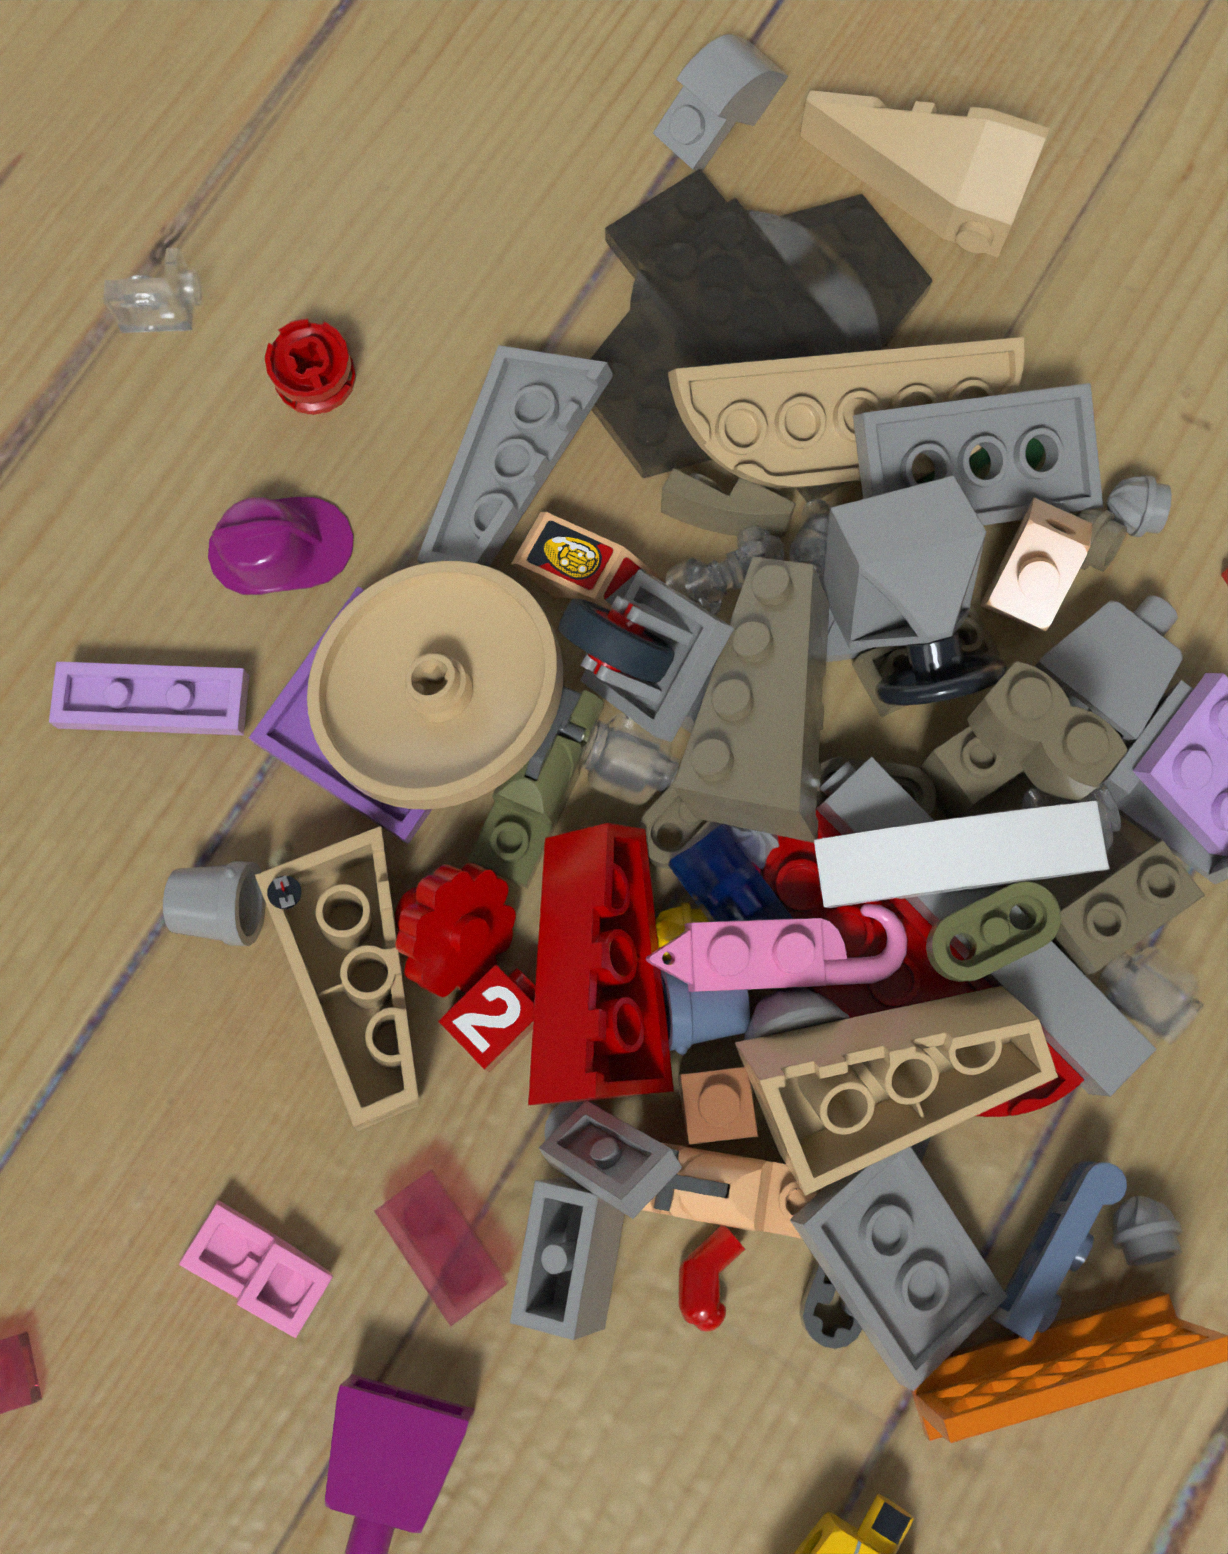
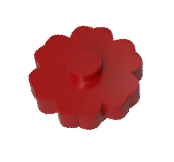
M468 863L461 869L444 864L433 875L423 878L417 887L408 890L399 900L395 911V923L399 930L395 943L396 949L399 953L408 956L404 969L405 976L411 981L418 983L423 989L439 997L448 996L454 989L467 993L497 964L496 955L503 953L511 945L516 911L513 907L504 904L508 895L507 882L498 878L492 870L474 863Z

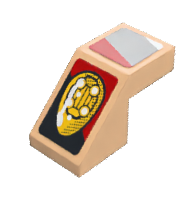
M540 512L511 563L554 598L584 599L611 610L617 595L625 597L638 570L666 583L663 578L624 546L548 512Z

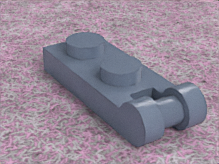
M1081 1161L1073 1165L1004 1290L1008 1297L992 1312L990 1319L1029 1342L1032 1340L1036 1330L1043 1333L1048 1329L1060 1308L1061 1296L1056 1293L1068 1270L1073 1272L1078 1270L1091 1251L1094 1237L1089 1234V1231L1102 1206L1113 1205L1119 1202L1126 1193L1127 1181L1121 1169L1107 1162Z

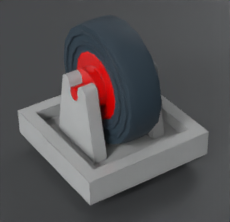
M638 570L625 597L617 595L611 610L584 599L573 598L560 619L558 628L569 641L587 652L581 663V666L586 668V671L580 681L654 737L672 742L734 627L658 578Z

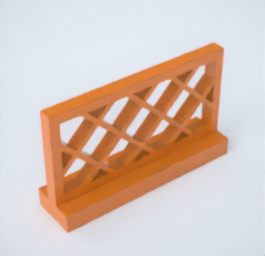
M1158 1291L1052 1322L1043 1333L1036 1330L1030 1342L1016 1334H1011L953 1351L911 1392L925 1437L929 1441L944 1437L950 1443L1226 1362L1228 1361V1335L1177 1318L1169 1293Z

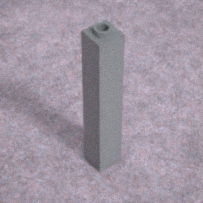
M873 757L869 758L858 770L847 761L820 787L828 798L817 810L842 835L934 822ZM995 886L975 890L964 889L905 899L933 926L941 918L1000 888ZM1015 905L1010 911V921L1015 928L1024 930L1028 925L1029 917ZM955 935L951 939L950 944L966 959L970 952L969 942L963 936ZM1052 941L1046 946L983 977L993 988L1003 986L1040 1020L1046 1041L1084 1079L1080 1086L1088 1094L1111 1097L1157 1050Z

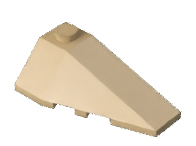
M810 90L806 99L800 137L942 239L956 243L966 251L986 253L998 258L1050 128L989 108L970 107L967 117L936 114V105L930 102L916 101L912 111L888 109L877 97Z

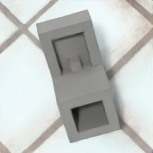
M732 34L718 37L702 48L681 71L676 80L683 87L653 134L693 170L703 171L736 122L751 126L757 123L788 78V75L748 40Z

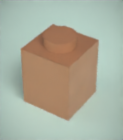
M745 1067L682 1074L678 1077L686 1144L758 1136L751 1083Z

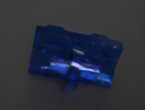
M722 824L699 842L676 855L668 863L669 868L710 922L793 919L760 875V869L754 861L750 862Z

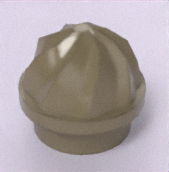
M1085 509L1075 515L1092 523L1091 546L1080 568L1085 570L1091 566L1103 572L1111 564L1125 538L1127 527L1114 521L1115 514L1112 512Z

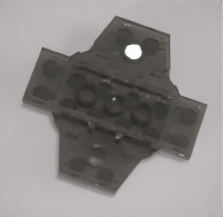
M698 169L605 228L606 243L635 281L632 288L629 312L589 359L607 362L613 373V377L591 410L642 479L673 471L674 468L680 469L713 460L701 449L683 423L671 392L668 372L678 368L881 350L883 346L887 347L929 293L933 280L863 194L777 216L766 212L745 210L736 197L726 202L703 171ZM845 483L796 489L807 504L812 506Z

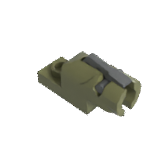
M564 680L559 708L550 731L532 758L510 779L495 788L492 794L495 802L468 857L470 863L492 870L496 875L527 889L544 854L545 838L552 836L579 778L578 767L604 708V702L599 697L585 689L582 694L564 686Z

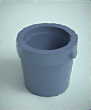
M671 960L665 961L664 964L668 965ZM661 970L670 1051L676 1050L678 1054L683 1055L692 1044L738 1035L747 1031L750 1022L747 989L689 992L687 983Z

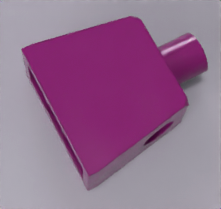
M351 1374L340 1384L335 1407L325 1506L331 1510L354 1516L345 1554H388L395 1528L411 1533L422 1532L473 1420L474 1408Z

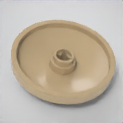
M437 561L411 566L379 580L364 590L341 611L324 635L316 651L308 680L307 706L311 729L319 748L329 763L349 783L365 795L377 801L407 809L427 810L459 805L474 800L506 782L532 758L551 729L561 700L563 688L562 653L552 625L538 602L523 586L504 573L484 565L463 561Z

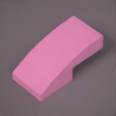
M219 1200L213 1206L179 1262L180 1266L238 1298V1306L294 1338L298 1336L333 1278L331 1272L313 1259Z

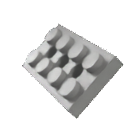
M1091 383L872 411L853 416L863 499L919 485L912 475V463L919 453H923L933 461L935 467L933 481L954 476L982 525L1022 520L1034 497L1068 513L1103 507ZM1032 438L1038 439L1043 444L1046 452L1045 463L1039 471H1035L1029 466L1025 456L1026 446ZM976 445L983 447L991 459L990 471L983 480L977 478L972 473L969 465L970 453Z

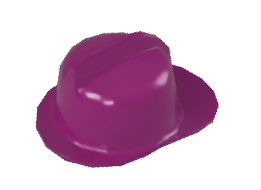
M249 497L234 503L217 523L209 539L208 560L213 575L222 585L241 595H263L273 592L307 589L328 583L344 570L352 556L354 536L348 519L338 508L319 498L289 497L270 500L265 497Z

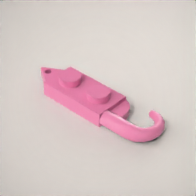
M864 904L861 907V913L866 917L878 920L886 930V947L877 956L847 958L845 944L838 929L830 921L822 918L687 923L685 924V932L648 955L646 961L687 983L689 992L870 984L889 978L900 968L906 955L907 936L902 922L894 912L881 905ZM665 952L671 955V962L668 965L664 964L662 960Z

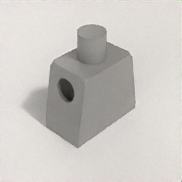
M1147 596L1134 613L1121 603L1111 600L1048 651L1034 667L1049 675L1062 688L1071 706L1088 710L1110 724L1127 747L1143 732L1183 659L1180 649L1163 637L1177 621L1178 614L1168 602L1157 596Z

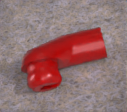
M724 1225L718 1227L682 1261L679 1268L678 1307L686 1322L693 1324L697 1329L704 1332L717 1329L726 1317V1306L720 1302L719 1274L746 1250Z

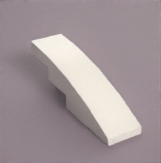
M1097 801L954 818L814 840L823 904L827 908L893 898L904 899L964 889L975 890L1018 882L1109 870Z

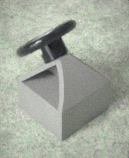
M954 476L830 508L823 589L829 601V608L849 649L906 645L909 663L913 665L884 677L875 688L876 697L885 704L896 706L921 705L966 696L995 685L1006 673V664L999 657L981 654L963 656L959 634L956 632L968 617L986 530Z

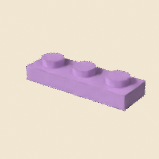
M56 662L49 723L58 729L244 735L249 674L244 668Z

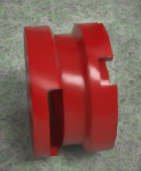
M308 318L291 321L278 329L280 334L272 344L268 343L264 358L267 374L283 402L297 412L311 415L327 413L342 405L353 391L356 373L347 343L339 331L325 321L323 324L309 322ZM350 371H352L351 381L348 380ZM284 396L292 400V403L288 402Z

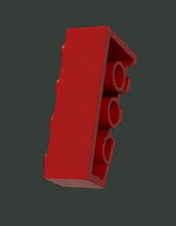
M605 823L545 838L528 1106L674 1092L661 969L646 961L648 955L658 950V940L645 829Z

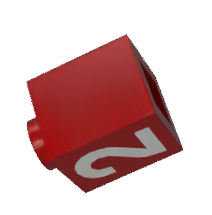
M495 965L438 1022L484 1070L491 1072L533 1030L535 985L518 968L507 976Z

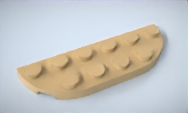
M1024 337L678 368L668 372L674 402L683 423L701 449L716 463L734 475L755 484L775 488H803L861 481L853 421L854 415L872 411L1017 393L1024 365ZM976 445L971 451L970 456L978 451L981 446ZM919 453L912 463V475L935 471L933 461L926 454Z

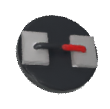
M290 876L275 878L267 889L270 903L278 909L294 907L300 901L302 895L299 882Z

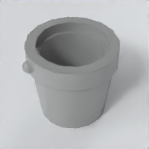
M233 861L228 865L180 868L172 871L167 880L163 897V915L169 931L175 934L219 940L230 946H250L255 943L262 928L266 906L255 877L256 874L262 872L259 865L250 861Z

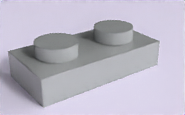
M585 1101L539 1147L551 1167L632 1219L682 1168L671 1148L588 1101Z

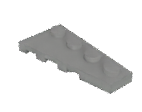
M498 345L419 552L417 561L420 564L437 561H463L487 567L491 565L613 377L607 362Z

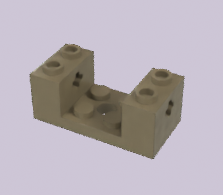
M970 726L933 750L919 767L932 780L936 789V804L947 819L1065 804L1039 790L1027 777L1019 761L1004 758L985 746L974 734ZM1089 793L1077 803L1097 800ZM1099 803L1098 808L1109 870L1028 881L1045 887L1057 900L1061 912V923L1052 942L1085 976L1098 972L1205 896L1163 840L1137 854ZM1002 885V886H998V887L1001 889V888H1003V887H1005V886H1008V885ZM1018 906L1028 916L1026 910Z

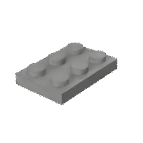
M911 1146L827 1185L790 1219L897 1382L912 1391L1008 1297Z

